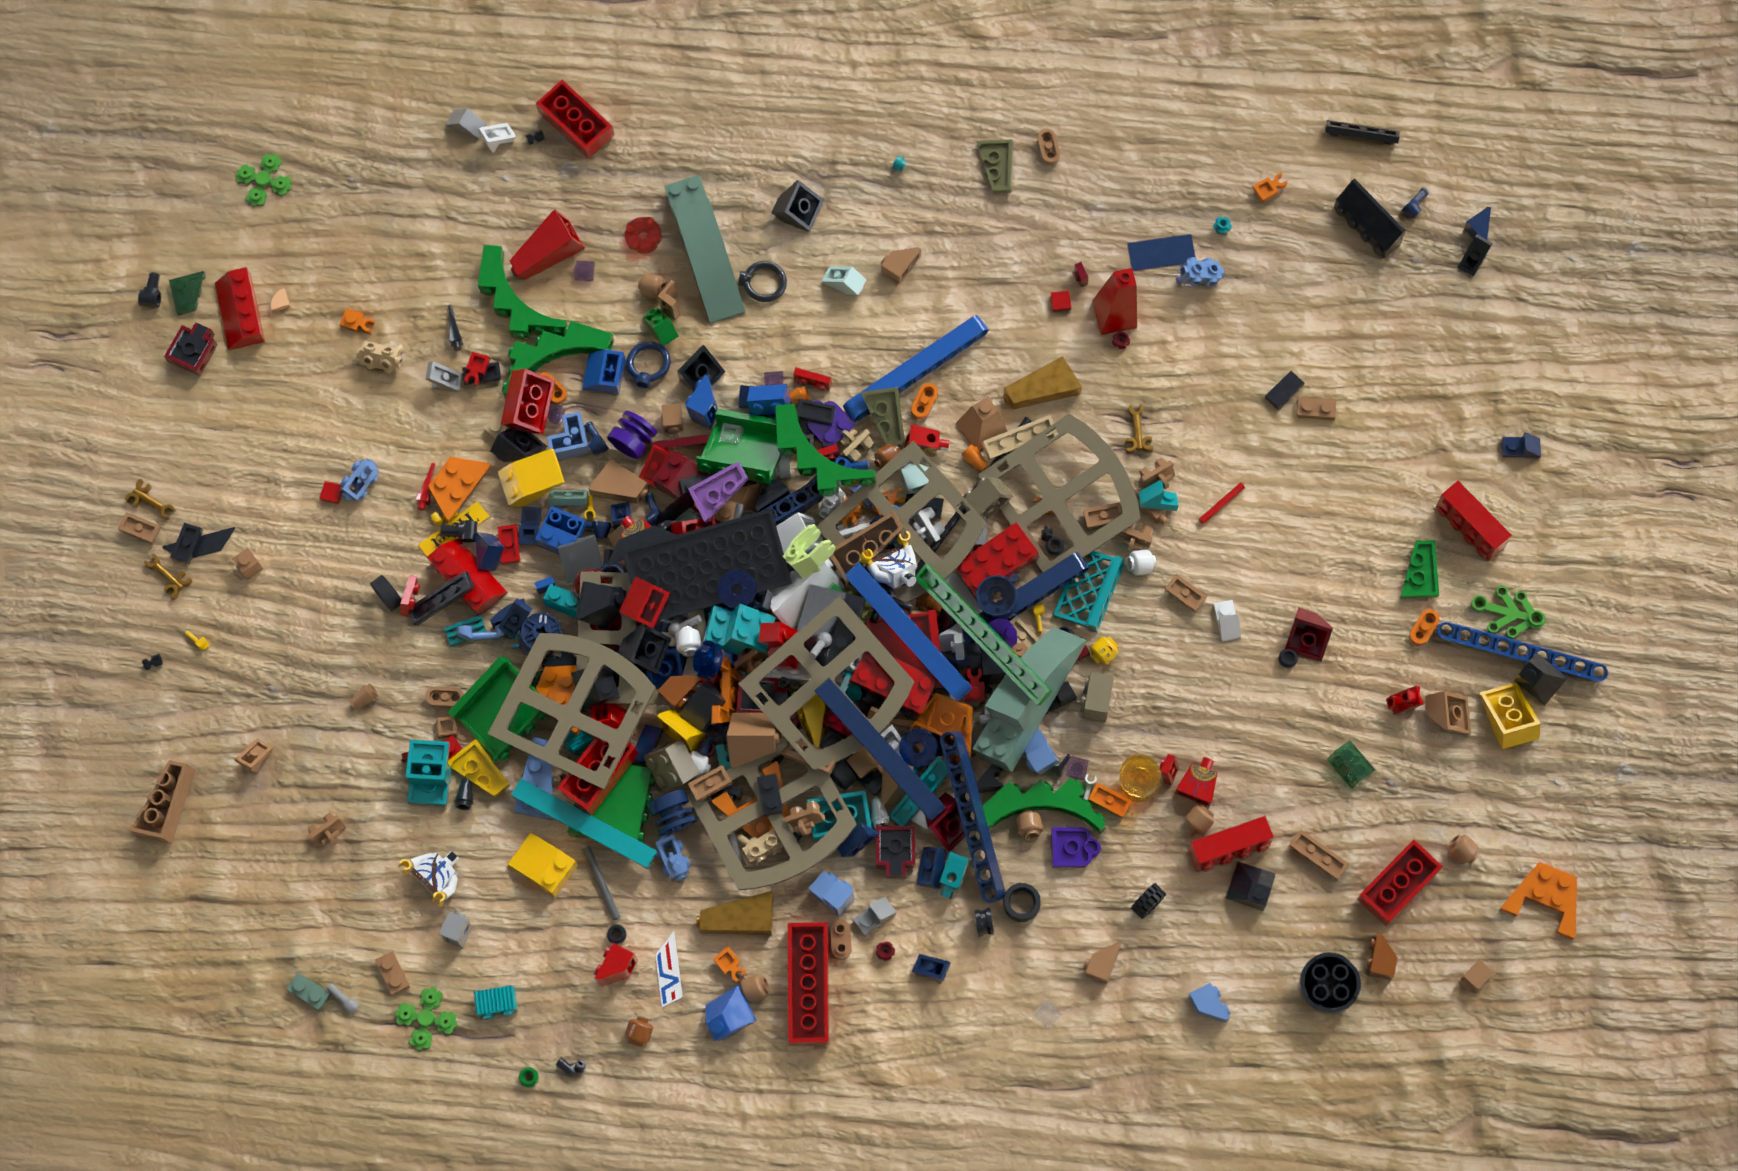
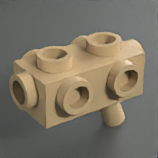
M365 341L362 347L358 348L356 357L360 359V364L365 365L367 369L379 368L383 369L385 373H393L402 366L403 358L400 353L404 351V347L401 344L394 348Z
M775 829L770 830L759 838L753 837L751 840L740 834L736 840L745 846L742 848L744 854L741 857L747 866L750 864L751 866L753 864L759 865L766 860V856L771 853L776 854L783 849V844Z

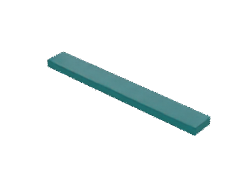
M522 778L511 794L515 799L646 869L649 868L657 854L655 849Z

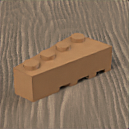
M894 511L835 546L836 549L830 557L846 584L851 582L845 577V574L860 562L859 556L862 552L864 553L866 549H870L873 552L871 560L876 558L904 529ZM860 562L865 568L868 566L867 563Z

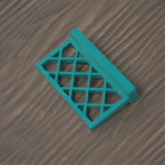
M1093 551L1088 554L1092 556L1093 561L1087 563L1088 567L1096 565L1099 572L1088 576L1087 572H1085L1087 578L1078 582L1073 580V584L1070 582L1065 585L1053 616L1087 627L1090 631L1098 633L1125 564L1122 557H1112ZM1103 560L1111 562L1108 568L1100 570L1099 562ZM1101 576L1103 579L1102 585L1094 588L1091 580ZM1089 581L1092 589L1081 593L1078 586ZM1076 587L1080 595L1069 599L1067 595L1068 590ZM1094 593L1096 596L1095 602L1087 605L1084 597ZM1082 598L1085 606L1074 610L1071 603ZM1069 604L1073 612L1067 615L1061 614V608ZM1087 610L1089 613L1087 622L1079 620L1077 614Z

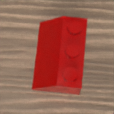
M527 369L512 370L500 424L518 431L544 434L555 380Z

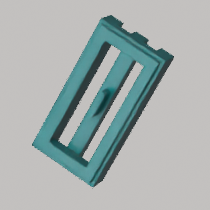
M479 615L445 627L450 646L452 647L467 641L462 638L452 639L458 636L457 631L450 632L456 630L459 626H469L479 622L471 626L472 631L481 628L482 630L474 633L487 632L482 616Z

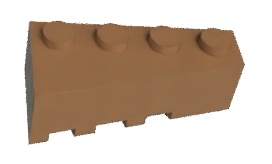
M169 760L156 781L157 785L152 792L150 791L147 802L136 815L138 816L133 825H130L128 831L139 837L172 844L195 769L186 763Z

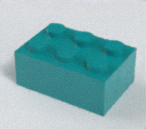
M866 790L840 794L857 826L865 824L872 828ZM825 797L807 800V802L815 801L819 804L820 812L825 815V821L814 824V827H812L814 843L822 839L837 823V819ZM838 800L831 803L836 812L843 810Z

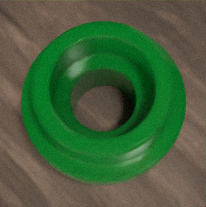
M526 1067L519 1073V1082L524 1087L530 1088L538 1083L539 1074L534 1068ZM528 1074L533 1076L531 1081H526Z

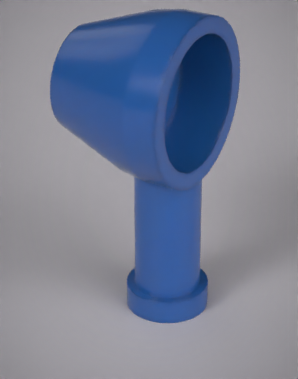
M840 457L834 461L837 464L844 462V467L868 470V460L850 462L847 458Z

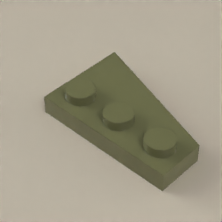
M1013 140L976 141L993 193H1012Z
M898 387L861 392L885 444H905Z

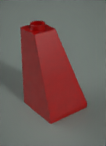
M554 209L509 260L512 265V273L516 277L519 276L526 280L584 250L585 247L570 220Z
M1132 268L1114 271L1092 300L1101 335L1137 328V284Z

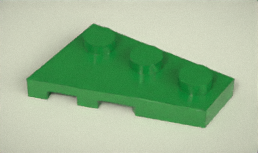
M1435 540L1415 541L1400 599L1438 598L1439 583Z

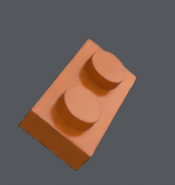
M1098 782L1088 798L1089 802L1122 819L1132 802L1131 799Z

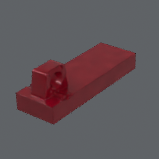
M708 434L652 441L651 446L655 444L669 451L670 447L707 443L709 439Z

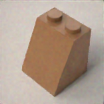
M732 713L727 733L731 768L776 751L777 744H780L781 741L780 731L764 713Z

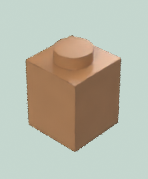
M681 403L662 405L664 431L670 434L684 431Z
M246 548L232 558L247 580L263 569L249 548Z
M1478 959L1460 980L1468 991L1476 993L1494 972Z

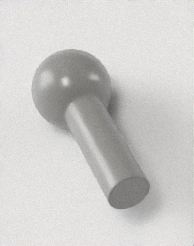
M697 615L682 623L672 622L668 626V633L675 636L682 627H692L701 623L702 619Z
M821 632L816 638L817 643L809 653L811 659H815L823 648L831 644L832 637L829 633Z
M332 983L326 988L328 992L343 1004V1010L346 1013L353 1014L358 1010L359 1004L356 999L347 998Z

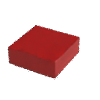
M1069 290L1051 292L1053 312L1071 310Z
M325 481L320 500L339 504L342 495L340 488L342 486Z

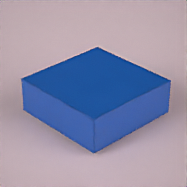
M548 577L534 583L539 595L545 593L550 584L556 585L553 577Z

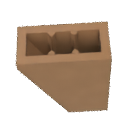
M612 459L608 461L588 488L590 495L594 497L636 504L641 499L644 500L645 496L649 493L647 482Z

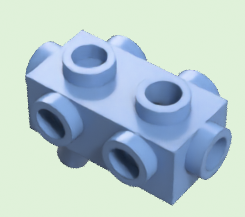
M1196 257L1186 259L1180 266L1181 276L1176 277V282L1178 284H1191L1192 286L1200 284L1214 286L1222 279L1224 269L1220 267L1219 261H1213V258L1197 261Z
M362 459L360 462L356 460L350 468L353 472L349 477L346 475L340 482L342 486L340 491L343 492L341 496L350 502L351 500H362L368 492L366 490L368 485H372L378 478L377 473L379 469L376 468V463L370 459ZM350 485L355 486L354 492L349 490Z
M669 834L661 836L659 841L656 842L658 848L655 850L657 851L658 860L663 859L665 866H662L665 877L670 876L671 881L676 880V882L686 879V874L690 873L688 868L691 867L687 856H682L681 850L684 848L680 838L676 840L674 834L671 836ZM667 848H673V852L669 854L666 852Z

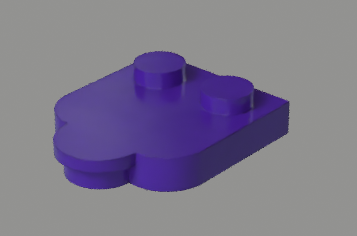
M833 401L824 403L836 406L832 425L806 421L807 429L824 447L835 445L844 437L842 435L844 430L849 432L856 425Z
M1083 827L1051 828L1052 868H1083L1088 866L1092 858L1100 853V843L1096 839L1091 838V833L1088 829Z

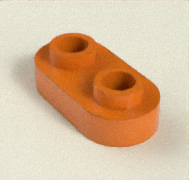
M547 372L540 373L542 376L555 380L551 402L554 404L564 403L567 399L566 389L551 374ZM557 393L561 394L559 398L555 397Z
M926 383L920 387L911 406V413L915 418L925 419L930 414L938 397V389L934 384ZM928 392L932 393L930 397H927L925 394ZM920 408L924 409L922 413H919L917 410Z
M1427 609L1421 613L1409 634L1413 644L1421 646L1427 643L1440 620L1436 611ZM1430 618L1432 623H1427L1425 619ZM1416 634H1421L1422 639H1418Z

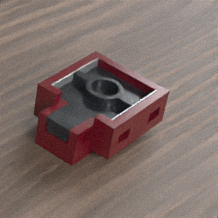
M196 322L192 329L181 325L164 358L167 362L200 376L218 345L213 339L215 334L212 329Z
M740 676L739 683L747 676ZM764 677L760 680L759 685L776 705H781L788 699V689H778V678ZM739 685L736 713H763ZM762 692L756 695L763 705L769 701Z
M876 826V831L879 833L876 837V868H886V879L906 878V868H916L915 826Z

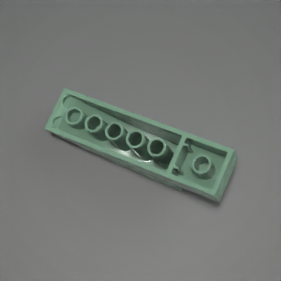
M700 175L665 185L666 196L710 324L745 313L728 254Z
M1053 627L1021 656V659L1053 692L1041 706H1038L1006 674L985 705L991 714V718L973 747L979 759L1013 772L1087 643L1086 639Z

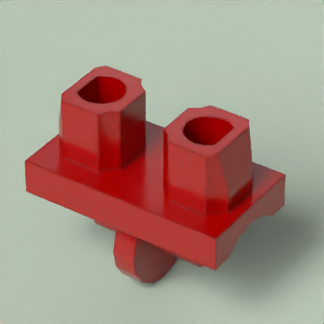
M1413 686L1386 698L1388 709H1392L1393 715H1398L1424 705L1420 696V686Z

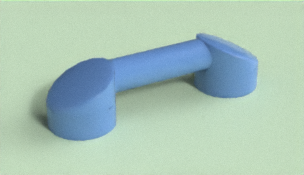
M500 624L495 626V632L472 633V627L466 625L456 628L457 635L467 641L499 640L508 635L498 628Z

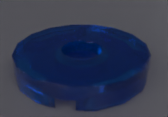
M733 570L721 578L718 584V594L720 600L726 606L735 609L739 604L748 606L754 600L757 586L754 579L748 573L741 570ZM740 584L743 587L740 595L732 593L733 585Z
M706 640L700 644V648H697L694 653L693 668L699 678L709 680L718 674L723 661V652L718 642Z
M916 728L903 735L899 744V752L907 764L922 768L935 760L938 754V743L931 732ZM917 743H922L924 747L920 753L914 752V746Z

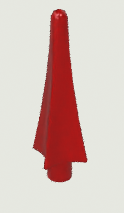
M434 462L431 463L426 479L415 498L418 501L417 509L420 511H424L426 505L430 506L431 493L428 485L433 480Z

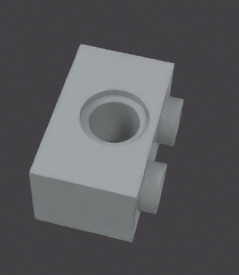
M456 911L454 914L448 912L439 933L445 942L464 948L473 927L469 923V919L465 918L466 915Z

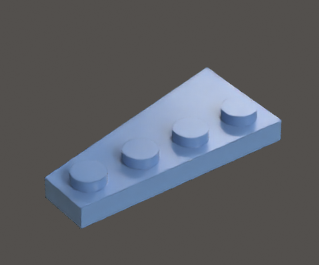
M533 737L532 740L533 743L542 747L546 746L549 741ZM529 754L522 779L552 794L553 765ZM519 800L516 801L515 813L553 821V818Z

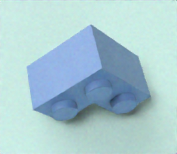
M581 412L562 415L565 433L547 436L549 449H554L557 460L590 454Z
M1037 728L1023 752V756L1026 755L1029 759L1026 763L1030 770L1041 775L1059 764L1060 761L1041 730Z
M823 871L808 888L810 894L838 917L855 900L853 887L846 881L841 882L831 872L827 874Z

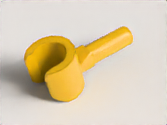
M593 495L588 496V510L584 513L586 520H588L587 515L589 513L594 514V520L597 517L593 510Z
M439 512L431 515V520L436 526H440L446 520L445 516H441Z
M1039 604L1033 608V614L1036 617L1037 630L1042 632L1040 615L1045 614L1043 604Z
M189 631L185 632V635L193 640L200 650L210 646L204 636L198 640Z

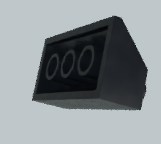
M1354 178L1337 197L1334 209L1339 216H1343L1347 220L1348 225L1352 229L1358 231L1362 240L1368 242L1377 255H1381L1385 259L1401 245L1406 230Z

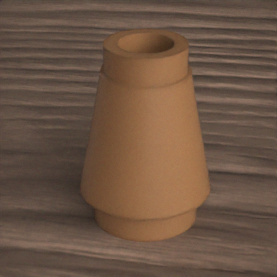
M369 683L367 686L364 685L349 700V703L357 710L375 701L379 694L372 684Z

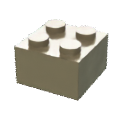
M984 477L978 481L977 487L973 491H968L963 497L982 518L986 517L989 519L1013 497V494L1000 479ZM961 503V505L964 507V509H965L967 512H969V510L964 506V504Z
M1091 672L1090 677H1086L1083 694H1087V696L1082 697L1080 712L1084 713L1083 719L1106 723L1114 675Z
M682 739L658 746L643 756L661 791L684 784L699 774Z

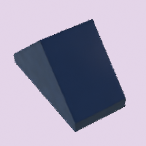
M1486 207L1466 222L1464 229L1472 239L1479 235L1488 240L1491 207Z
M629 502L611 505L612 525L615 530L622 525L620 522L625 517L630 516L632 518Z
M476 532L477 570L495 571L504 546L493 534Z

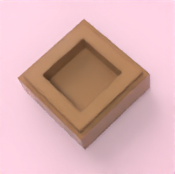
M452 716L436 718L439 739L452 735L458 736L456 718H452Z

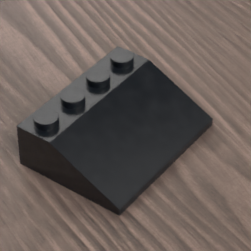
M810 584L797 631H800L839 596L861 620L867 600L852 594ZM834 616L804 642V647L810 653L817 643L816 638L821 632L829 633L832 637L831 644L823 648L815 658L824 667L853 643L855 636L839 617ZM845 668L840 674L845 675L847 668Z

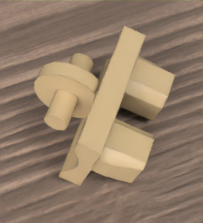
M852 429L850 432L844 430L842 432L844 438L840 442L842 445H845L847 442L849 444L839 455L841 457L846 456L850 461L855 462L861 456L855 449L858 444L865 451L874 444L868 436L870 432L867 429L860 432L855 438L853 437L857 433L855 429Z

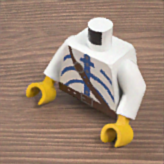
M908 531L904 533L906 539H903L900 533L897 536V542L903 545L904 548L898 546L872 560L873 552L870 549H866L864 553L860 554V562L867 563V569L875 581L885 583L892 588H896L904 583L909 587L915 584L917 563L912 546L908 544L910 539Z
M452 851L444 858L438 853H428L410 860L403 859L400 861L398 868L400 866L405 867L402 874H407L409 869H412L410 872L433 894L432 902L440 900L438 906L441 907L444 904V900H447L455 893L458 873L452 866L460 858Z

